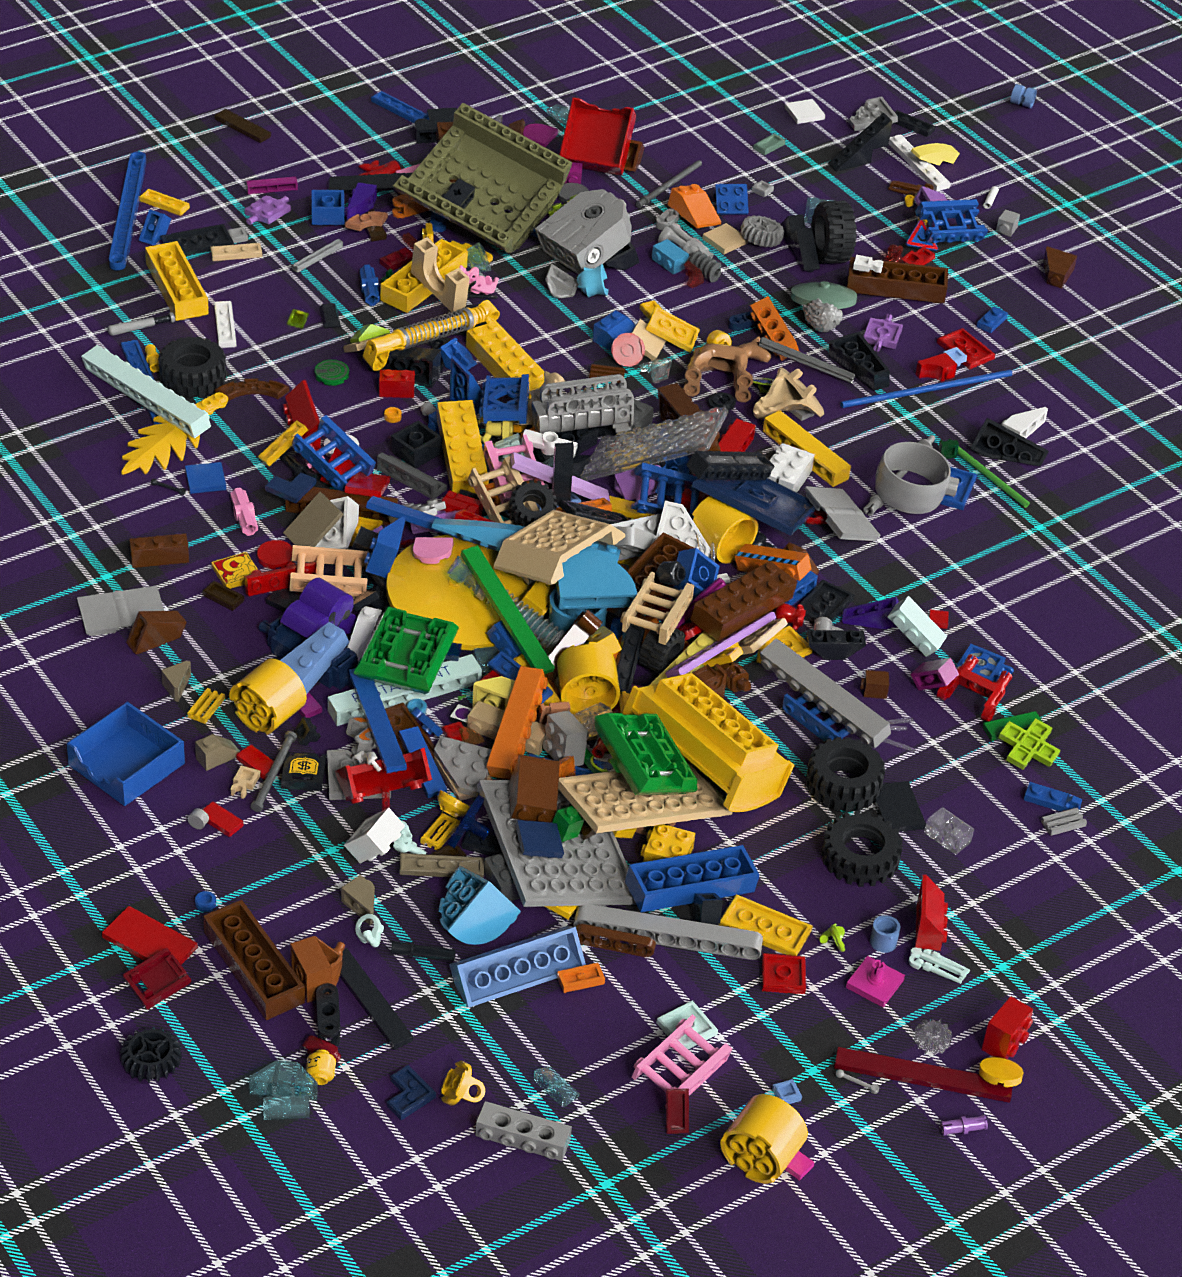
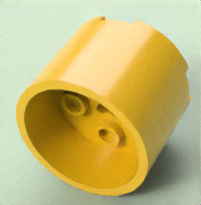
M712 496L704 499L692 513L694 523L711 549L710 554L721 563L734 562V555L745 544H753L756 538L758 522L754 517Z
M589 642V644L576 647L572 645L562 652L557 662L560 695L562 702H569L570 712L580 717H596L612 710L620 699L616 660L613 652L605 645L596 642Z
M272 658L265 660L236 683L229 693L230 700L234 701L237 708L235 713L239 719L254 732L261 731L265 732L266 735L271 734L300 710L307 700L304 685L297 674L282 661Z
M758 1094L750 1099L724 1133L720 1145L723 1155L729 1164L734 1165L735 1163L746 1173V1178L758 1183L769 1184L780 1177L807 1140L808 1131L803 1118L787 1102L772 1095Z

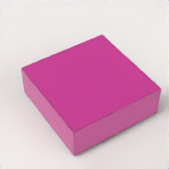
M798 1151L785 1170L800 1181L814 1167V1161Z

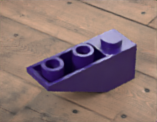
M357 183L356 188H353L352 198H349L348 207H345L347 220L357 214L361 216L374 207L377 200V185Z

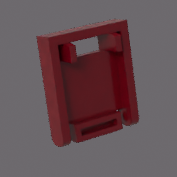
M168 948L163 949L123 974L125 982L146 1010H149L191 983V978ZM140 981H142L148 989L143 994L135 985Z

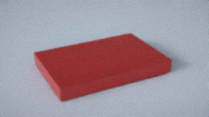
M963 328L937 338V344L946 351L955 347L960 349L967 356L966 362L962 364L969 370L995 359V353Z
M358 472L346 484L345 493L380 498L389 485L391 476L377 474L366 476L364 473Z

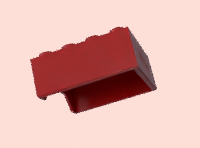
M572 98L559 155L571 162L583 163V169L623 176L636 120L634 108L624 107L622 109L605 110L596 105L588 104L582 99Z

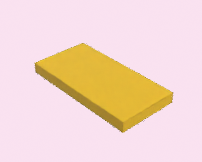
M737 894L723 914L720 924H718L719 926L758 932L763 936V946L782 954L793 956L799 954L813 928L810 924Z

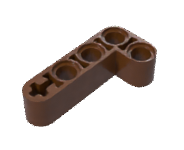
M588 609L581 612L547 655L555 669L553 672L545 674V676L552 682L558 677L557 662L562 652L572 645L575 647L583 645L588 637L593 635L603 623Z

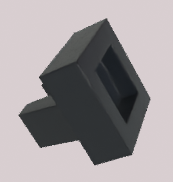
M303 717L294 730L300 745L307 746L309 742H317L321 737L320 733H316L317 727L312 724L310 718Z

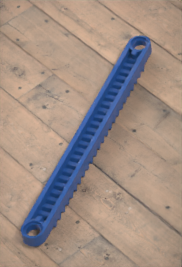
M139 151L131 153L129 157L109 255V266L113 270H122L126 267L140 200L139 196H141L146 167V154Z

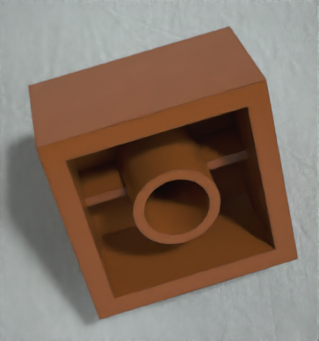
M316 936L290 943L291 968L305 986V1000L307 1003L316 1000V991L320 985L325 983L337 985L342 969L344 943L338 942L335 948L332 949Z

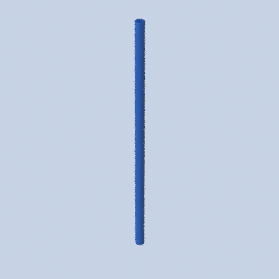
M1012 370L841 401L840 405L841 408H847L1012 376Z

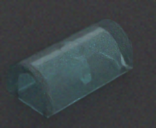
M309 1096L264 1097V1120L310 1118Z

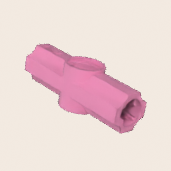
M235 488L230 493L235 520L239 521L242 533H245L247 536L254 535L258 531V525L255 519L253 503L249 502L246 490Z

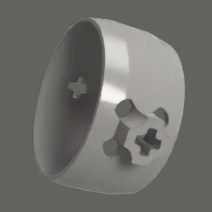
M900 442L890 446L883 454L876 471L875 488L879 497L889 506L906 513L923 514L935 510L945 495L954 497L957 492L959 479L950 477V465L947 459L937 450L921 443ZM892 471H911L924 476L934 485L913 484L899 478Z

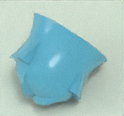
M603 264L595 268L584 267V271L577 277V287L588 298L597 294L608 295L609 289L605 288L603 280L607 279Z

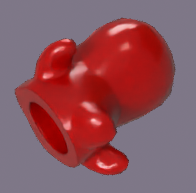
M784 603L776 608L775 616L776 619L785 618L787 623H792V628L797 630L803 625L806 610H804L801 604H798L797 608Z

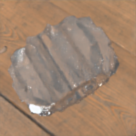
M931 1017L929 1022L923 1019L921 1024H918L915 1029L914 1042L917 1043L918 1049H924L925 1054L932 1052L935 1056L937 1052L943 1054L945 1049H948L952 1033L951 1030H948V1024H941V1019L934 1021Z

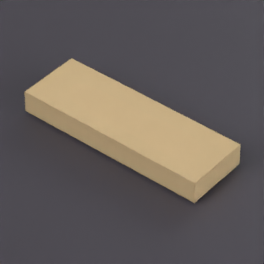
M260 243L211 247V255L213 261L262 257V249Z

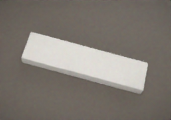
M231 301L214 302L219 346L221 348L236 347Z

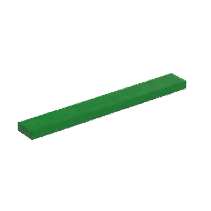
M479 546L462 550L460 553L461 557L530 667L543 669L544 674L553 672L555 669L554 665Z

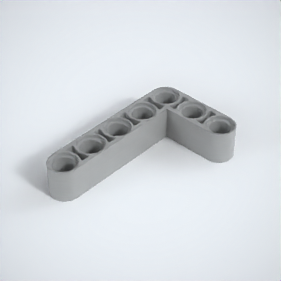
M615 527L625 533V538L614 546L643 554L653 544L656 535L635 527ZM598 541L601 545H608L605 542Z

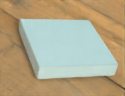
M693 1000L658 1017L656 1022L664 1033L670 1036L682 1019L687 1020L693 1014L696 1018L691 1028L705 1040L716 1036L718 1033V1029ZM686 1034L678 1040L687 1049L697 1045Z

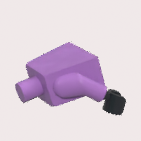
M662 456L659 462L657 457L652 459L655 466L664 467L666 464ZM619 466V471L613 469L615 490L625 500H640L642 478L634 475L635 469L626 471L621 466ZM649 479L648 495L655 493L658 485L656 480Z

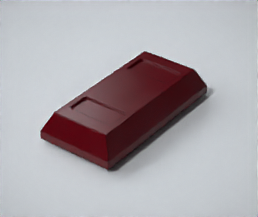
M689 1088L666 1089V1134L689 1133Z

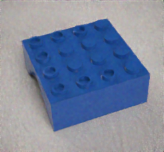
M128 701L67 742L69 766L123 806L132 802L185 764L184 741Z

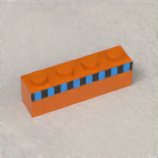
M745 544L734 555L738 571L751 572L771 561L792 578L800 581L811 570L809 555L803 552Z

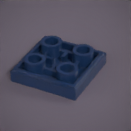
M517 820L515 826L522 855L563 858L564 850L557 823Z

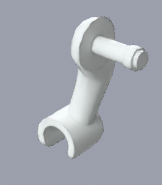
M360 751L352 757L353 760H358L359 765L367 762V765L372 764L377 769V772L382 770L375 762L377 756L374 752L365 753Z

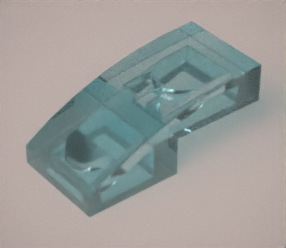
M556 104L546 109L553 119L566 126L569 115L568 107Z

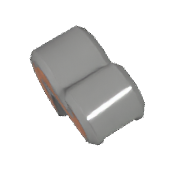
M350 718L346 733L358 743L351 749L352 753L356 755L360 751L365 753L372 752L376 748V744L366 718Z

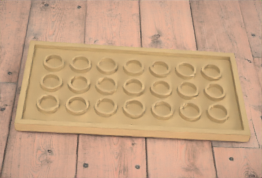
M691 762L687 763L697 778V791L688 794L635 795L623 774L616 773V771L559 778L558 789L595 833L732 815L733 813L723 806L724 796Z

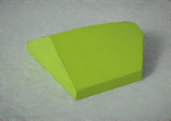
M373 324L364 325L353 335L350 342H361L390 333V331Z

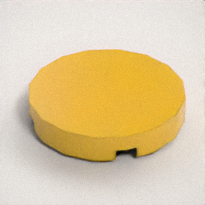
M986 1058L981 1061L979 1066L980 1076L993 1085H998L999 1082L1004 1083L1003 1086L1005 1087L1016 1086L1021 1083L1024 1074L1023 1069L1018 1064L1004 1058Z

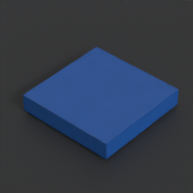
M221 462L185 466L190 494L227 490Z

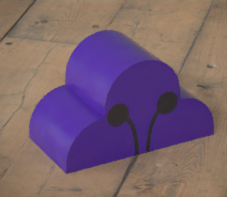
M318 577L306 585L299 600L294 601L288 606L280 622L306 638L312 636L328 622L344 630L345 634H351L357 620L356 616L351 613L354 600L350 594Z

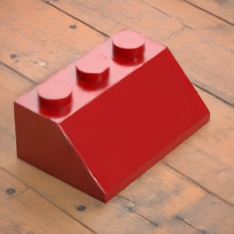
M922 875L917 900L915 947L941 951L942 943L947 941V930L944 929L947 928L948 916L944 915H947L948 903L944 902L945 894L927 875Z

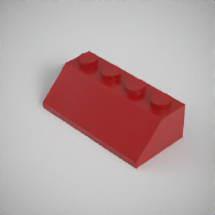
M302 380L285 396V404L282 407L284 415L287 414V425L291 426L295 421H299L307 427L308 431L302 436L305 439L318 430L320 420L307 382ZM321 437L311 443L316 451L321 448Z

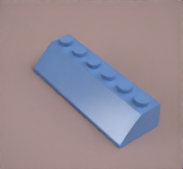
M565 926L449 965L455 986L469 1008L556 979L557 971L584 966L586 963L576 927Z

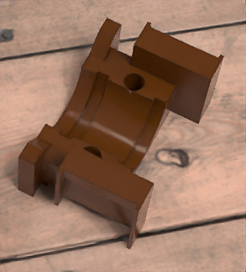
M707 664L692 672L724 699L727 672L719 664L714 665L715 671Z

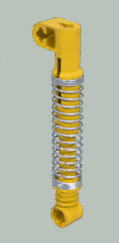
M485 300L474 308H462L452 313L449 312L439 317L430 318V320L427 319L426 321L417 322V324L408 325V327L397 328L390 334L368 340L363 358L374 371H378L386 365L391 351L409 349L429 341L450 336L451 334L474 328L479 323L486 322L488 324L494 322L499 318L500 312L489 300Z

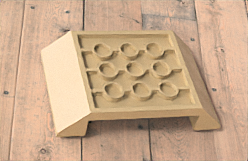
M552 510L503 541L494 563V569L530 578L534 581L544 582L548 585L555 584L564 577L562 563L566 562L567 559L578 554L584 548L591 546L595 541L615 545L625 538V533L611 524Z

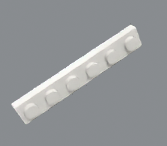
M902 135L890 137L889 145L928 184L933 185L934 190L939 191L950 187V182L930 162L919 159L911 152L914 147Z

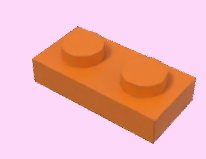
M599 963L557 971V978L563 993L605 984V977Z

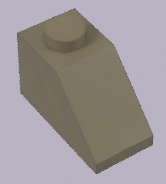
M214 734L195 742L196 759L206 771L236 758V754L240 752L231 740Z
M359 875L341 887L342 903L360 917L365 914L374 915L375 886L370 880H366L363 876ZM366 919V920H364V921H366L369 925L373 924V920H372V919Z

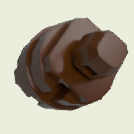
M735 662L720 665L727 672L725 688L733 692L741 690L746 692L751 689L749 674L741 665Z

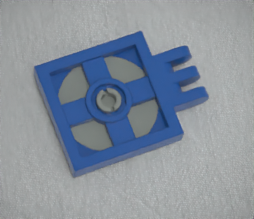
M970 644L956 665V668L962 666L967 656L972 654L971 659L976 656L979 662L971 672L992 682L993 680L997 681L1002 671H1007L1011 675L1014 672L1012 667L1004 664L1005 657Z

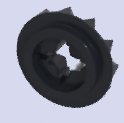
M717 392L710 395L708 403L710 408H714V411L719 410L722 413V411L729 412V410H734L736 399L728 393Z

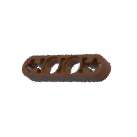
M587 924L575 926L581 945L641 957H651L654 954L656 942L650 937ZM599 937H605L608 940H602ZM620 941H625L629 944H623Z

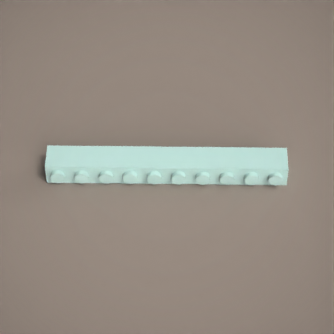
M96 345L81 356L86 370L193 438L198 437L211 427L210 417L205 410L199 409L194 403L185 400L183 396L175 394L173 390L167 389L149 375L143 374L138 368L135 369L117 355L111 354L106 348L103 349Z

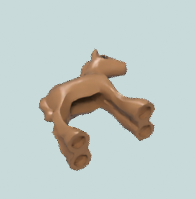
M760 336L756 337L752 342L741 344L738 347L715 343L705 344L702 347L696 348L693 356L690 358L691 361L687 366L683 389L688 396H697L700 392L701 372L710 370L733 373L735 397L739 402L746 403L751 399V392L748 388L753 384V376L746 371L748 358L768 363L771 359V354L767 349L759 347Z

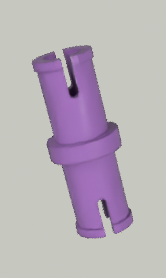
M961 1116L956 1120L940 1121V1129L943 1130L941 1133L943 1136L955 1133H962L964 1135L968 1134L969 1131L987 1130L986 1116L970 1118Z

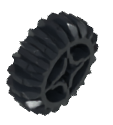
M154 1026L151 1030H146L144 1027L142 1032L135 1030L134 1036L128 1035L127 1041H123L120 1051L121 1064L126 1074L130 1073L132 1079L138 1077L140 1082L143 1079H147L148 1083H150L151 1079H156L159 1082L160 1077L167 1079L168 1073L174 1074L175 1068H179L182 1058L180 1042H178L176 1036H172L170 1031L164 1032L162 1027L159 1030H155Z

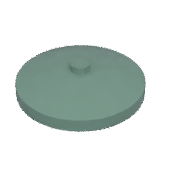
M825 281L809 282L792 287L791 299L796 303L808 306V303H811L812 300L819 298L824 304H833L837 309H843L856 304L857 293L848 287Z

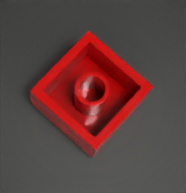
M1010 996L988 1022L981 1050L997 1058L1008 1059L1009 1057H1014L1019 1044H1024L1030 1033L1027 1031L1033 1023L1031 1018L1033 1008Z

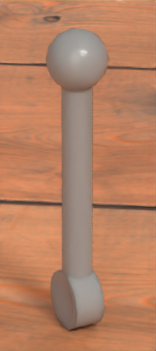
M841 1069L836 1071L838 1078L843 1077L870 1089V1092L873 1094L879 1092L877 1084L870 1085L845 1074Z

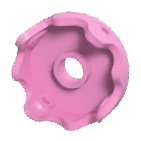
M462 265L459 266L470 278L469 284L473 281L477 282L471 287V292L476 294L483 293L485 295L494 293L499 278L495 277L492 281L490 276L485 278L479 276V269L477 267L466 271V268Z

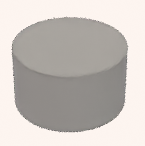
M199 808L194 809L188 816L189 824L196 829H203L209 821L208 814Z

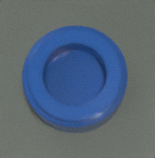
M209 891L198 893L195 896L196 909L201 912L212 911L216 907V896Z

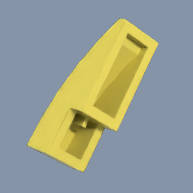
M939 143L921 145L911 150L919 159L939 166L942 161L953 164L960 154L951 145Z

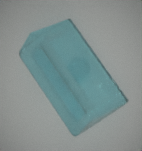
M480 243L467 249L471 268L477 267L479 272L491 271L486 252Z
M551 1066L534 1071V1081L563 1108L580 1097V1094Z

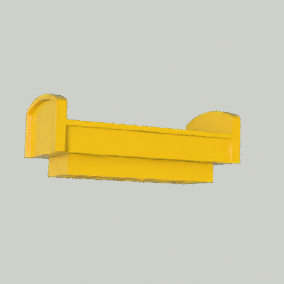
M693 673L661 679L658 684L638 688L633 686L622 713L623 715L657 714L681 754L727 793L723 806L731 812H745L757 809L779 798L794 767L792 762L787 761L776 752L779 746Z

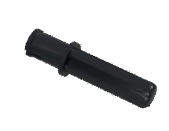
M392 941L391 955L410 956V959L414 956L445 961L455 960L456 951L454 949L416 945L413 941L412 943Z

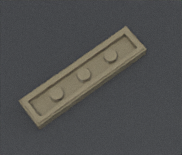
M400 853V875L452 877L457 868L462 866L484 878V858Z

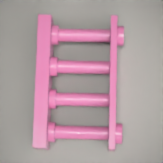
M523 435L522 445L500 449L494 448L492 441L485 442L484 456L490 472L500 469L502 461L499 462V456L512 454L513 452H524L525 457L536 461L533 454V444L528 440L527 435ZM521 474L524 481L534 480L535 483L540 481L541 485H545L541 479L528 474ZM503 475L493 478L496 488L509 483ZM512 491L498 495L501 504L510 501Z
M692 1014L687 1020L682 1019L676 1026V1030L645 1059L643 1057L638 1059L633 1066L635 1070L632 1078L636 1080L644 1073L665 1093L666 1089L689 1088L690 1096L727 1061L732 1048L726 1043L720 1049L718 1047L714 1048L691 1028L696 1018ZM686 1034L709 1054V1059L706 1062L699 1060L678 1040ZM672 1047L695 1067V1072L692 1075L685 1073L664 1053ZM658 1060L681 1080L682 1085L678 1088L676 1086L672 1087L650 1066Z

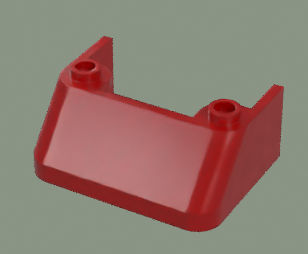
M425 748L403 754L407 764V770L386 773L382 760L375 761L382 769L380 772H377V769L372 764L367 765V763L351 767L347 765L336 770V778L346 800H351L352 804L363 802V797L384 793L381 788L387 789L388 785L390 791L410 787V790L422 788V783L432 780Z

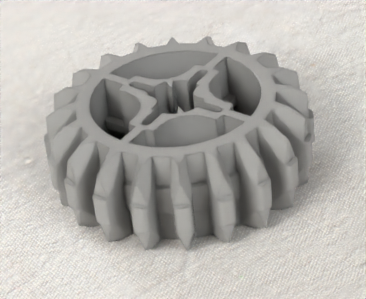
M752 215L744 219L741 225V236L748 240L749 243L752 242L754 245L764 246L765 248L769 246L771 248L780 244L784 236V230L776 220L766 218L765 216Z

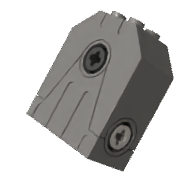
M604 189L580 192L537 226L535 230L544 253L570 268L573 272L580 274L584 271V267H598L626 246L631 239L632 225L624 200L618 199L611 192L608 193Z

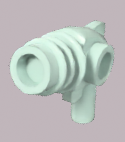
M401 821L405 827L400 831L401 836L394 842V849L401 853L410 852L412 854L426 855L427 852L418 848L417 844L412 841V834L407 823Z

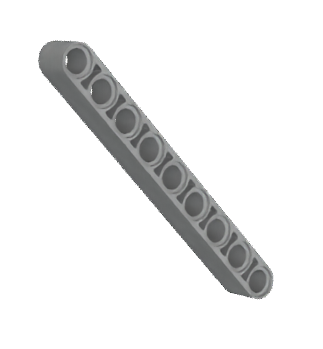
M591 904L577 907L573 923L574 927L578 924H587L652 938L657 945L748 960L760 958L763 944V936L755 931Z

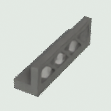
M380 453L377 456V470L431 499L437 498L447 490L446 484L392 455L388 456Z

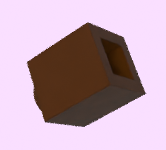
M866 670L865 677H861L860 689H863L864 697L887 699L889 672Z

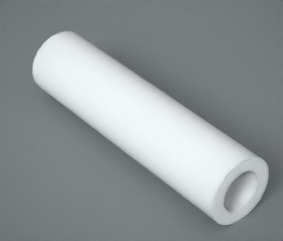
M991 187L983 204L985 209L991 208L999 191L998 187Z

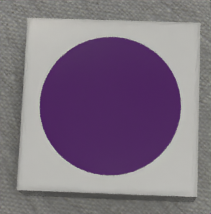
M458 704L450 716V722L456 723L461 721L462 725L467 727L468 714L472 709Z

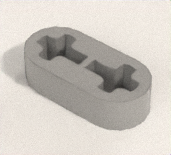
M667 209L656 218V228L664 230L665 227H670L671 223L678 222L679 213L674 209Z

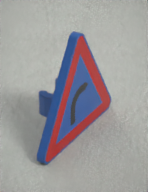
M919 220L905 244L916 248L924 246L932 251L938 250L936 243H927L926 239L928 236L925 235L927 227L923 220Z

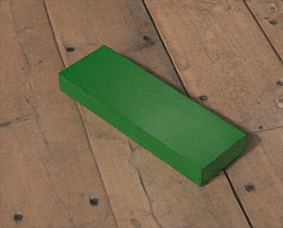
M1034 711L985 722L983 729L990 740L993 741L999 739L1001 731L1009 721L1024 730L1029 728L1035 718L1041 722L1043 721L1037 712Z

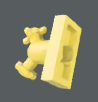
M483 418L478 420L479 424L483 422ZM487 421V424H485L486 433L484 436L480 435L482 443L485 444L492 436H502V440L512 436L513 421Z

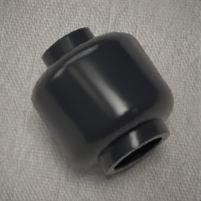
M664 561L656 571L659 582L664 586H678L685 579L686 575L685 568L678 561Z

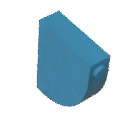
M580 551L578 554L567 559L566 562H563L564 577L555 583L559 610L630 607L637 595L633 579L622 566L610 558L588 551Z

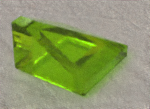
M293 309L287 325L303 329L309 313Z

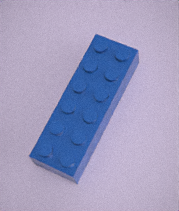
M740 845L630 864L625 883L640 912H647L694 903L695 894L716 893L720 898L735 896L736 894L741 895L755 892L760 874L744 846Z

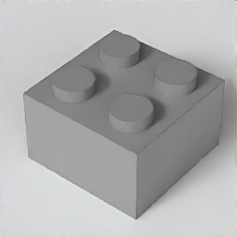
M569 710L548 714L547 723L545 724V740L543 741L544 750L554 761H559L565 756H574L575 766L584 765L588 730Z

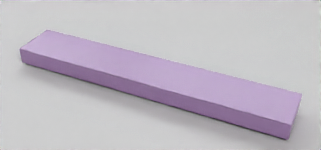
M515 452L512 453L510 458L513 469L552 484V467ZM572 476L571 492L591 500L605 498L610 502L607 489Z

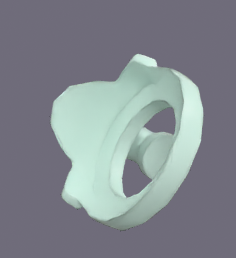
M373 914L363 915L356 923L355 930L358 938L365 944H371L372 947L380 945L384 926L381 925L377 916ZM366 919H372L374 921L373 930H367L362 933L360 930L362 922Z

